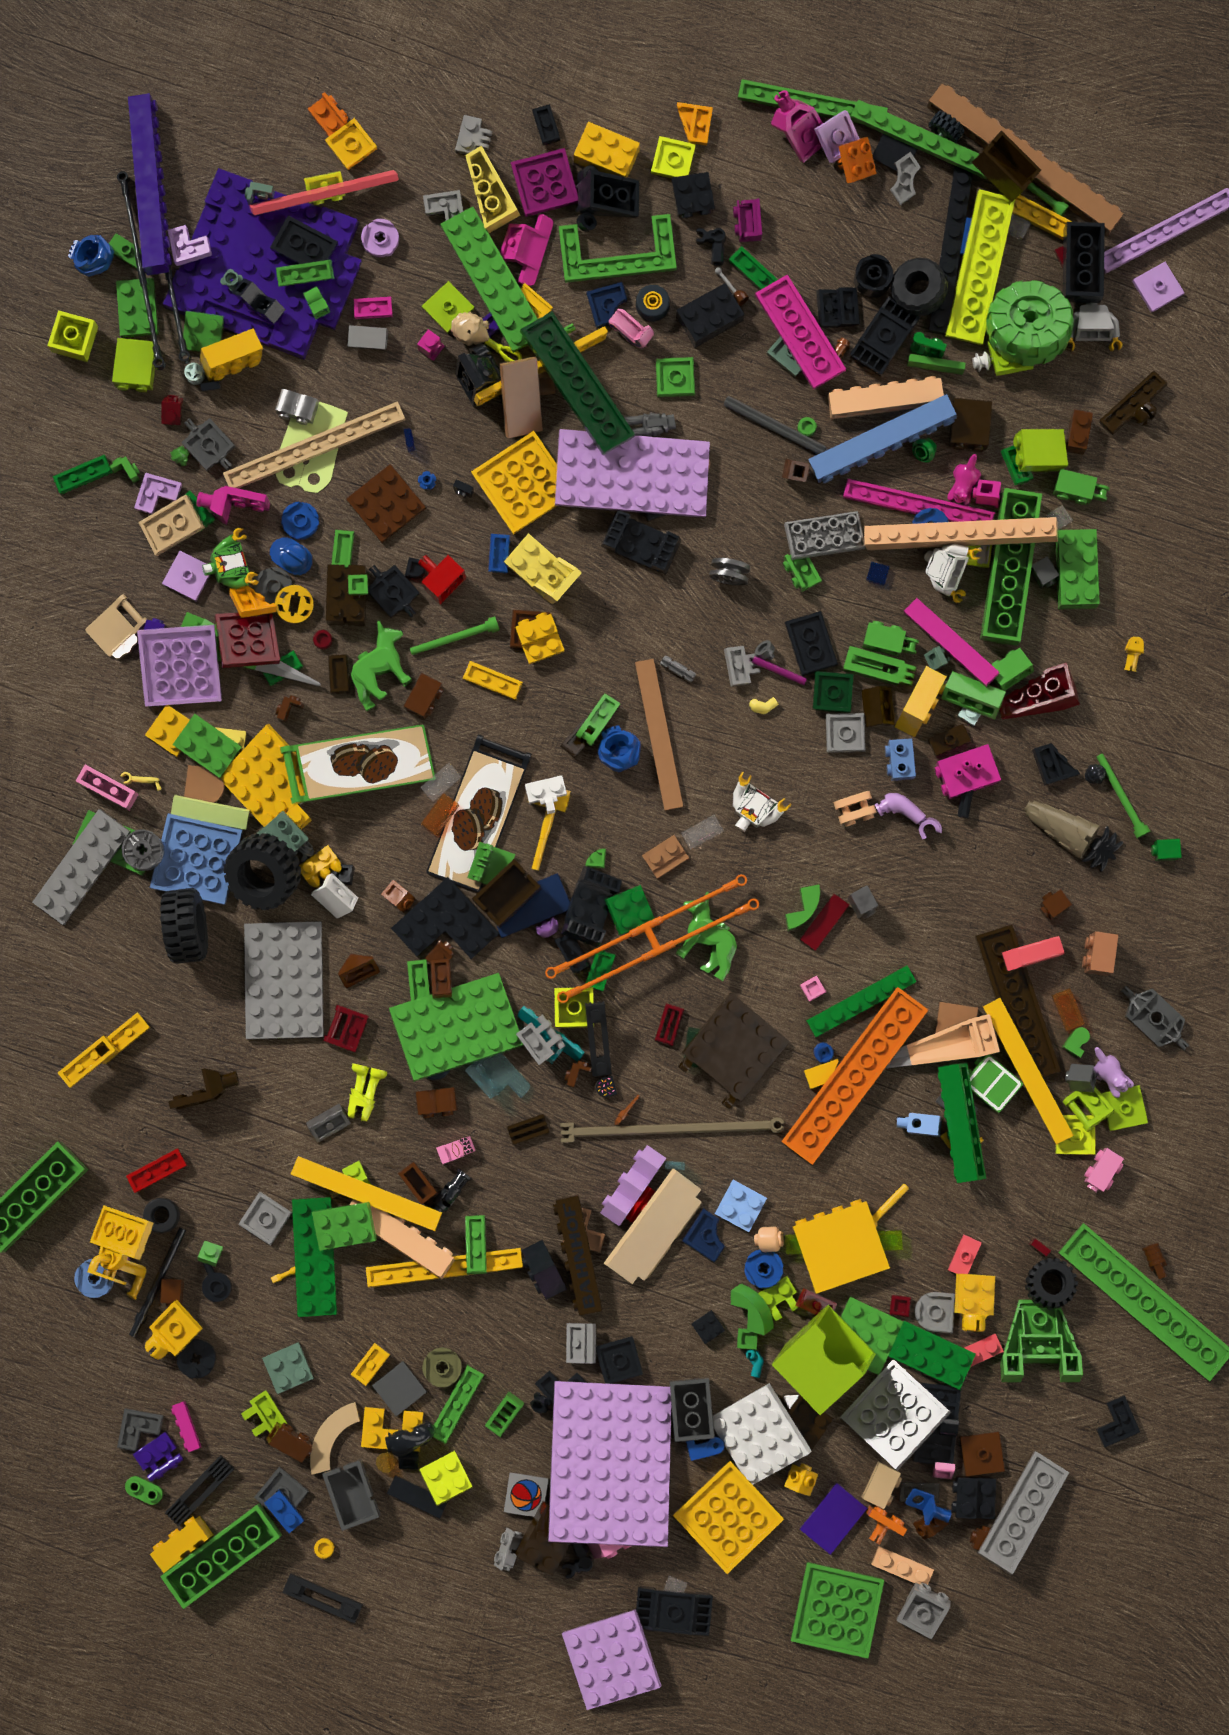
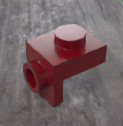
M177 395L164 397L161 402V424L181 425L183 398H178Z

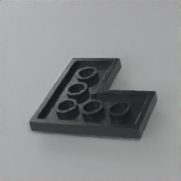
M449 877L443 880L391 928L416 957L445 931L470 959L476 956L500 934Z

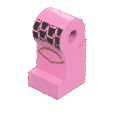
M470 1136L436 1148L443 1165L476 1151Z

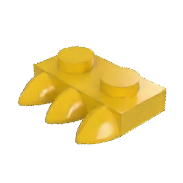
M328 845L299 865L303 877L315 888L320 886L319 876L326 879L327 875L331 874L329 869L341 872V863Z

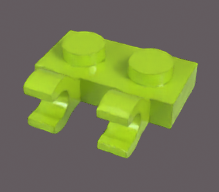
M788 1276L782 1278L775 1286L758 1293L768 1305L775 1321L782 1318L776 1307L780 1302L786 1300L792 1311L799 1308L795 1306L797 1302L792 1296L797 1291Z
M267 1390L250 1400L252 1407L241 1413L244 1420H247L256 1413L262 1420V1424L251 1430L255 1437L266 1430L270 1433L276 1422L287 1424V1421Z

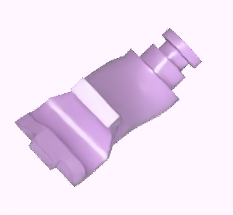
M888 793L884 795L885 799L881 801V804H875L880 816H883L884 812L889 813L892 811L893 814L901 813L915 824H919V832L922 839L927 838L924 831V826L927 824H932L936 829L935 832L942 833L940 822L934 818H925L926 815L904 795Z

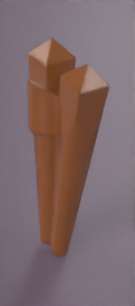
M639 1095L634 1098L625 1110H622L617 1115L615 1125H619L628 1116L627 1113L639 1099Z

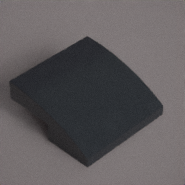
M883 134L872 156L874 160L897 171L894 163L909 152L915 156L918 149Z
M839 287L836 290L819 289L816 291L820 328L848 327L860 324L857 288Z

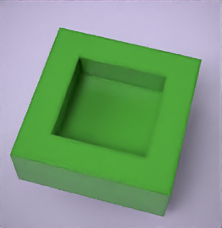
M348 575L349 595H368V575Z
M204 1241L197 1261L216 1267L223 1247Z
M738 1328L737 1348L757 1350L758 1334L747 1331V1329Z

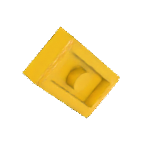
M374 1343L351 1375L367 1386L390 1354Z

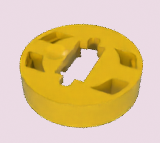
M286 586L278 592L275 598L276 612L286 622H302L312 613L313 598L310 592L302 586ZM283 592L288 593L283 598H280V595ZM298 592V596H300L298 612L291 616V612L288 611L291 595ZM305 597H309L310 604L306 603ZM278 604L282 605L284 612L279 611ZM305 610H308L305 616H301Z

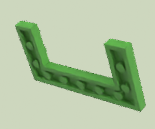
M670 214L652 216L655 252L581 260L577 224L559 226L565 283L677 270Z

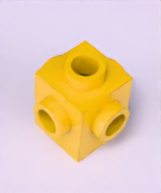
M801 1463L800 1466L792 1464L784 1487L811 1496L818 1474L811 1471L812 1467Z

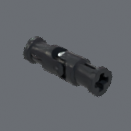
M458 1168V1173L451 1182H447L444 1189L433 1200V1205L430 1208L442 1214L447 1212L455 1199L461 1194V1189L472 1178Z

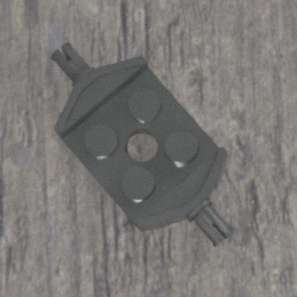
M1125 986L1120 991L1130 1001L1125 1018L1134 1023L1156 1044L1157 1048L1171 1042H1176L1183 1051L1189 1046L1181 1038L1185 1019L1154 989L1134 994ZM1157 1012L1161 1015L1159 1023H1154L1151 1020L1152 1013Z

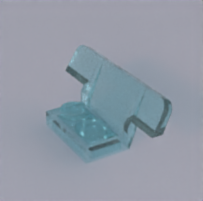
M502 1053L476 1061L465 1070L490 1099L498 1095L508 1085L520 1098L530 1089V1084Z

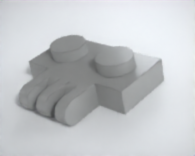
M467 115L463 116L455 148L456 153L466 155L480 146L484 150H488L489 145L482 142L490 143L491 138L484 135L492 136V131L481 128L482 119Z
M744 646L724 649L731 687L750 684V675L761 672L760 668H752L758 665L753 664L751 659L754 656H758L756 654L746 655Z

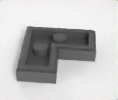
M125 1408L117 1448L137 1451L141 1432L160 1435L164 1415Z

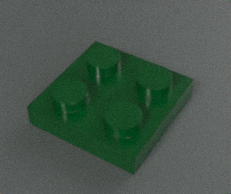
M816 671L812 710L851 713L854 674Z

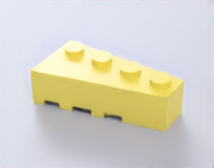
M480 146L466 154L484 228L488 233H491L519 217L520 213L483 147Z

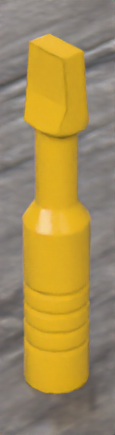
M295 1266L287 1272L271 1277L273 1284L287 1276L295 1275Z

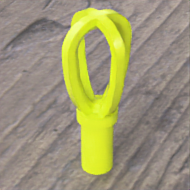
M490 338L485 342L487 346L494 349L507 362L515 360L505 355L502 350L517 356L518 360L522 359L519 351L513 353L510 347L498 344Z

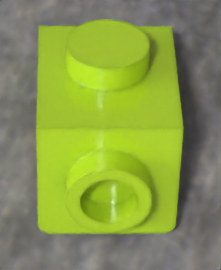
M360 1161L342 1169L345 1175L372 1185Z

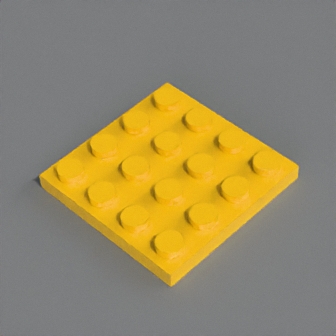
M532 431L471 471V474L513 535L556 507L557 464L535 431Z
M270 724L265 725L229 764L221 776L224 785L250 810V813L263 827L271 822L282 811L287 813L296 805L291 803L292 794L284 756L280 751V747L288 746V743ZM291 752L299 795L305 796L296 752Z
M731 1461L723 1466L673 1514L677 1521L726 1574L784 1520Z

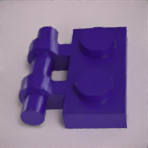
M167 1431L133 1454L143 1471L151 1467L153 1472L147 1475L150 1482L156 1478L160 1479L164 1476L165 1472L171 1468L175 1469L179 1466L178 1463L184 1460L180 1453L175 1457L172 1455L171 1452L177 1447ZM165 1456L167 1462L159 1467L156 1462Z

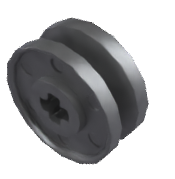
M729 558L712 559L711 565L719 570H711L709 578L729 585L744 586L748 584L749 578L742 574L750 573L751 566L749 564Z
M145 829L135 830L124 839L122 855L126 863L134 869L148 871L157 867L162 861L164 845L161 839L153 832ZM142 846L148 849L147 852H144V855L139 852V848L142 849Z

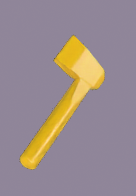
M903 1184L874 1213L872 1218L875 1227L878 1226L877 1222L909 1190L906 1184Z

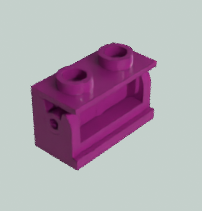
M760 199L743 200L741 204L737 200L736 207H733V216L737 218L738 225H735V236H739V242L761 241Z

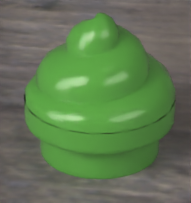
M183 445L170 452L172 461L180 463L182 466L187 465L189 452Z

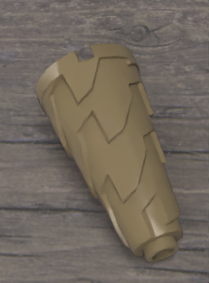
M1035 800L1033 803L1029 801L1024 809L1026 816L1079 859L1084 856L1100 828V825L1080 816H1074L1062 809H1056Z

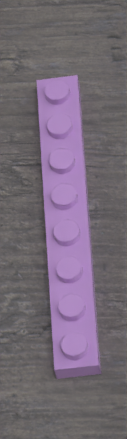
M1226 188L1105 251L1104 273L1106 274L1227 211L1229 209V189Z

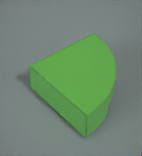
M599 849L592 853L587 859L585 866L604 869L606 849Z

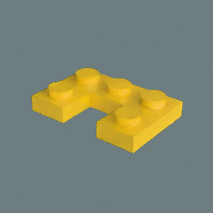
M365 1407L361 1447L387 1449L385 1437H388V1433L393 1434L398 1431L396 1429L383 1428L384 1408ZM404 1410L402 1430L412 1432L415 1426L423 1423L424 1412ZM418 1447L414 1451L420 1452V1447Z

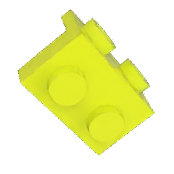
M341 171L304 178L308 191L341 183L343 179ZM346 194L313 201V205L323 204L324 200L331 199L332 201L342 200V196H346Z

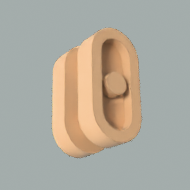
M870 791L833 802L836 810L842 809L843 815L838 817L841 825L845 824V827L856 824L855 820L863 818V821L874 818V814L877 813L875 805L869 806L867 800L872 799ZM860 803L861 809L850 812L849 806Z

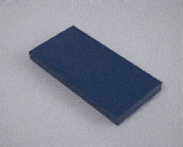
M558 873L537 881L541 886V890L500 929L498 928L501 938L568 910L570 901Z

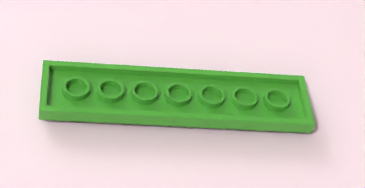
M474 207L441 223L442 230L511 351L514 353L527 346L528 343L520 333V330L538 319L488 231L484 228V224Z

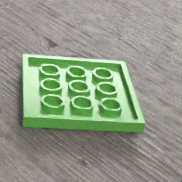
M807 1562L791 1641L868 1659L884 1579Z

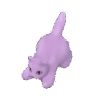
M1096 1047L1095 1053L1099 1061L1094 1068L1097 1079L1106 1081L1112 1095L1115 1098H1119L1120 1092L1127 1091L1128 1087L1132 1088L1134 1083L1121 1070L1120 1062L1114 1056H1105L1103 1051Z

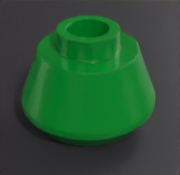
M921 438L913 442L912 452L917 460L924 463L933 460L937 446L932 439Z

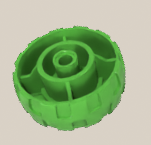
M1035 280L1015 282L1011 286L1001 289L995 295L994 301L991 302L986 318V332L989 335V343L994 351L1002 355V358L1021 364L1022 366L1046 364L1054 360L1058 354H1062L1070 341L1074 325L1072 306L1069 300L1063 296V293L1054 286H1049L1044 282Z

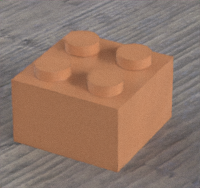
M1095 931L1089 935V938L1086 937L1085 949H1087V955L1083 957L1082 968H1085L1084 973L1109 976L1114 973L1118 935Z

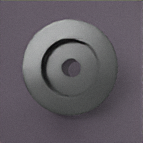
M769 640L763 641L757 646L755 654L763 660H772L775 656L773 654L775 646Z

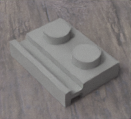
M567 1323L566 1363H596V1324Z

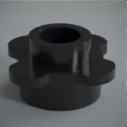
M536 1392L530 1404L535 1412L546 1413L551 1400Z

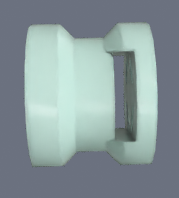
M190 363L185 367L184 374L190 384L198 385L204 381L205 373L198 363Z

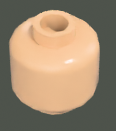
M775 1226L761 1227L758 1234L754 1236L755 1246H758L762 1252H778L780 1247L784 1245L783 1232Z

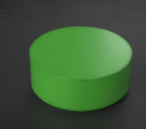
M805 417L799 421L797 430L799 433L811 437L816 432L817 425L812 418Z

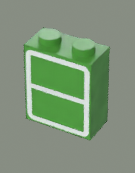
M992 1056L978 1057L974 1062L975 1068L972 1071L969 1069L972 1094L998 1114L1024 1083Z

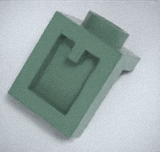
M251 182L250 187L246 188L245 199H247L248 205L253 204L255 196L261 200L274 199L275 191L273 186Z

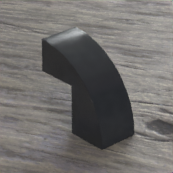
M243 278L232 292L252 311L273 324L285 311V308L276 299L266 296L252 281Z

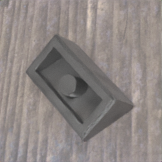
M337 1104L309 1120L306 1124L316 1142L319 1143L350 1125L351 1122L341 1105Z

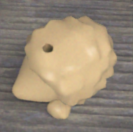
M471 312L459 313L451 322L453 336L467 346H471L473 343L476 345L486 342L490 338L486 330L489 329V322L483 321L476 314Z

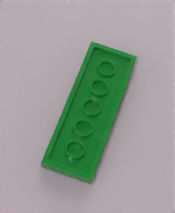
M331 1197L292 1199L298 1317L337 1315L334 1248L319 1250L312 1216L313 1211L332 1208Z

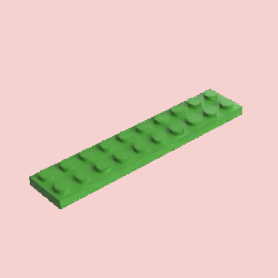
M1084 1223L1058 1252L1207 1381L1210 1382L1229 1359V1347Z

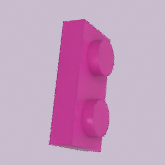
M392 298L354 299L355 319L393 317Z

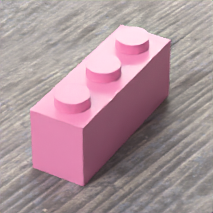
M84 765L76 779L78 784L130 811L139 795L134 790L87 765Z

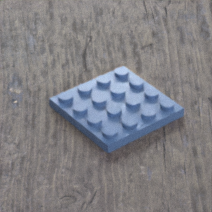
M167 814L161 839L164 845V856L159 865L154 868L150 888L164 892L194 888L199 891L202 900L226 905L229 892L227 886L229 884L225 882L224 878L226 874L223 871L225 860L230 852L241 842L243 830Z

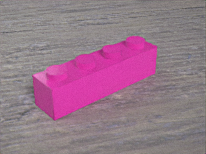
M183 1401L173 1405L171 1411L173 1416H176L177 1420L175 1422L181 1430L179 1433L181 1439H184L185 1450L191 1452L201 1448L186 1402Z

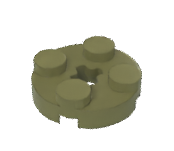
M445 1347L436 1348L428 1353L424 1359L422 1366L423 1374L432 1385L447 1387L459 1378L462 1371V1363L457 1353ZM440 1362H444V1365L448 1366L444 1373H440V1369H437V1365H440Z

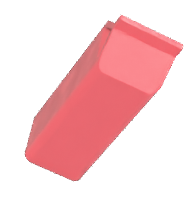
M1059 936L1002 952L1008 971L1057 958L1065 954Z

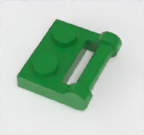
M917 332L913 337L914 342L910 346V351L917 355L942 359L947 344L937 338H926L922 332Z

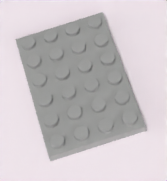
M322 922L244 924L246 1039L324 1037Z

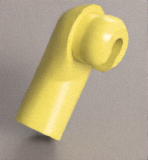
M774 697L766 703L757 699H753L749 703L751 710L759 714H767L779 705Z

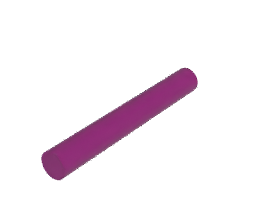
M753 657V664L801 685H804L807 680L805 677L761 658Z

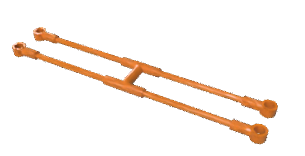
M738 875L735 880L724 884L721 888L662 917L654 918L630 930L629 933L569 962L566 961L554 968L548 967L545 971V976L548 979H554L557 974L569 969L570 966L645 932L653 948L647 953L642 954L641 957L580 987L577 986L566 992L558 993V1002L564 1004L568 999L582 993L583 990L642 961L645 962L674 948L675 945L736 915L739 916L750 910L755 911L758 909L759 901L757 899H750L747 904L735 909L734 912L661 946L652 928L662 924L663 921L724 891L727 892L738 886L743 887L747 883L746 876ZM738 878H743L744 883L740 884ZM750 902H755L757 906L752 908ZM553 970L555 974L554 976H548L547 972ZM561 994L566 995L567 999L565 1001L560 1000L559 996Z

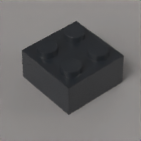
M712 1310L691 1323L704 1344L725 1331Z

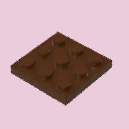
M391 464L346 498V501L381 543L385 542L426 509Z

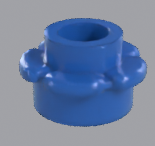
M425 471L422 475H419L418 483H420L422 489L434 488L436 482L434 474Z

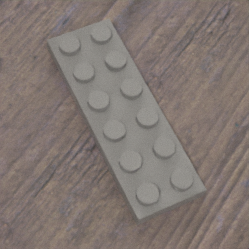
M98 809L32 903L62 925H65L131 831L107 813Z
M1035 1451L977 1554L1008 1574L1013 1575L1069 1472Z

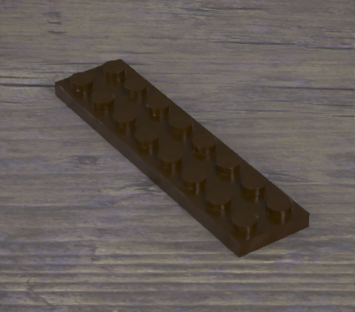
M1013 925L976 935L975 939L995 999L1001 998L1042 1077L1060 1072L1061 1070L1027 967L1008 971L1002 952L1020 947Z

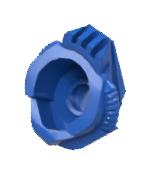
M89 235L83 238L81 242L77 240L73 242L68 257L73 259L75 268L81 274L89 277L109 269L114 257V250L101 235Z
M618 725L605 729L602 732L603 740H601L598 748V756L601 763L616 772H622L637 765L641 750V743L638 738L629 731H622Z

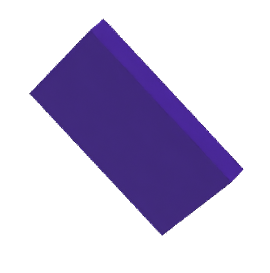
M835 1483L800 1527V1530L831 1555L867 1510V1507L838 1483Z

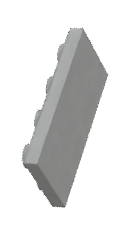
M858 511L790 521L784 524L792 560L865 549Z

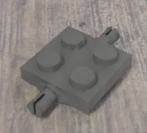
M190 418L188 422L185 421L184 424L191 432L181 442L183 446L188 449L206 471H209L218 463L226 471L229 470L232 464L226 459V456L235 448V445L210 418L198 426Z

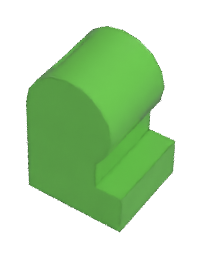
M317 286L303 293L315 320L330 313L329 307Z
M1083 1027L1074 1029L1062 1049L1076 1058H1081L1084 1050L1080 1048L1082 1044L1089 1040V1031Z

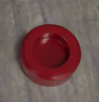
M319 630L313 636V642L318 649H328L332 644V636L326 630Z

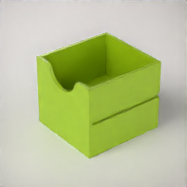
M827 1305L784 1345L771 1365L821 1415L864 1376L876 1354Z

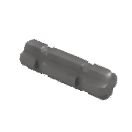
M668 656L663 657L660 662L661 666L664 668L668 667L669 671L681 678L682 676L685 677L684 680L690 683L694 680L695 672L688 671L685 666L675 660L674 662L671 661L672 659Z

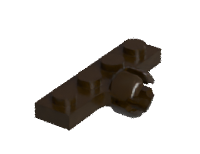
M1151 372L1099 420V423L1112 435L1131 419L1136 420L1142 426L1149 423L1147 420H1153L1157 414V408L1150 401L1167 386V382L1157 372Z

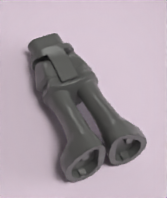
M650 412V414L644 413L639 416L624 417L629 426L642 424L641 428L632 429L635 436L656 437L664 433V431L668 433V430L676 429L674 414L666 415L662 413L661 415Z

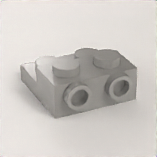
M915 1583L896 1621L932 1640L950 1609L951 1601L948 1600L949 1597L942 1592L937 1594L931 1591V1587L926 1583Z

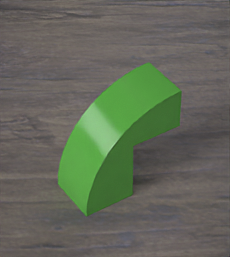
M820 885L800 888L803 911L785 915L788 931L802 926L813 915L820 898Z
M739 1284L731 1290V1305L748 1309L747 1331L766 1335L774 1328L771 1311L764 1299L756 1291L743 1284Z

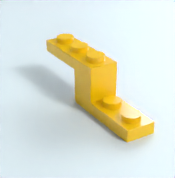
M137 1012L108 1037L102 1036L61 1069L58 1074L68 1087L72 1088L101 1063L107 1064L151 1027Z

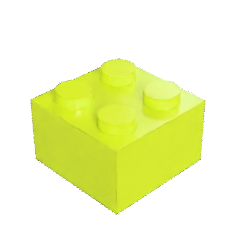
M58 310L47 346L52 353L88 362L98 325L95 320Z
M593 987L583 990L582 993L568 999L564 1004L558 1002L557 995L562 991L566 992L572 988H554L555 1028H588L585 1003H594ZM565 994L559 996L561 1001L567 999Z
M455 1451L419 1469L436 1506L472 1488Z

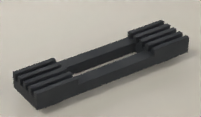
M605 1002L585 1003L592 1075H612ZM593 1023H601L603 1056L596 1055Z
M220 1455L175 1501L165 1514L179 1527L235 1468ZM211 1474L216 1480L188 1507L184 1501Z
M292 1573L289 1575L282 1592L354 1624L363 1606L360 1602L346 1596L344 1597ZM309 1588L341 1602L340 1609L304 1595L305 1589Z

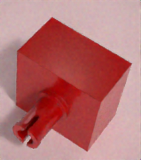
M425 555L423 556L424 559H420L418 562L429 573L422 581L424 590L441 605L466 579L465 570L449 555L438 565Z

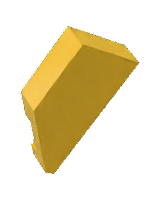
M838 1059L804 1070L810 1089L826 1083L839 1062Z

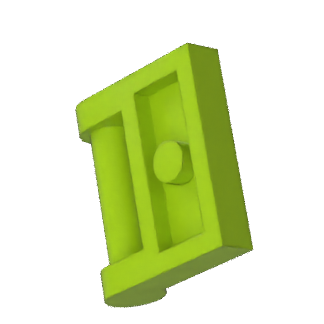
M1094 1087V1092L1075 1091L1063 1100L1064 1105L1069 1107L1084 1125L1083 1128L1086 1132L1092 1130L1097 1124L1114 1113L1113 1107L1096 1087ZM1079 1098L1094 1118L1089 1120L1074 1101Z

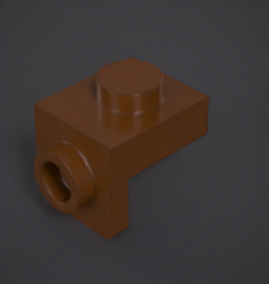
M292 695L289 698L284 696L282 704H278L275 712L277 719L286 723L292 705L303 709L304 704L300 702L301 699Z
M578 1061L577 1064L573 1063L571 1070H567L564 1081H567V1086L575 1087L579 1070L591 1073L592 1068L588 1067L589 1063Z
M923 1517L915 1521L913 1525L918 1535L925 1540L936 1535L949 1523L933 1518L929 1525H925Z

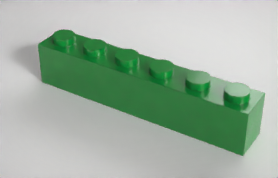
M968 1063L938 1067V1080L941 1083L942 1089L941 1098L945 1107L944 1117L948 1126L947 1136L951 1144L950 1155L954 1163V1177L957 1183L986 1179Z

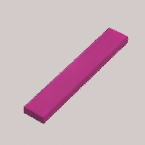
M918 598L904 610L905 615L985 687L999 675V671Z

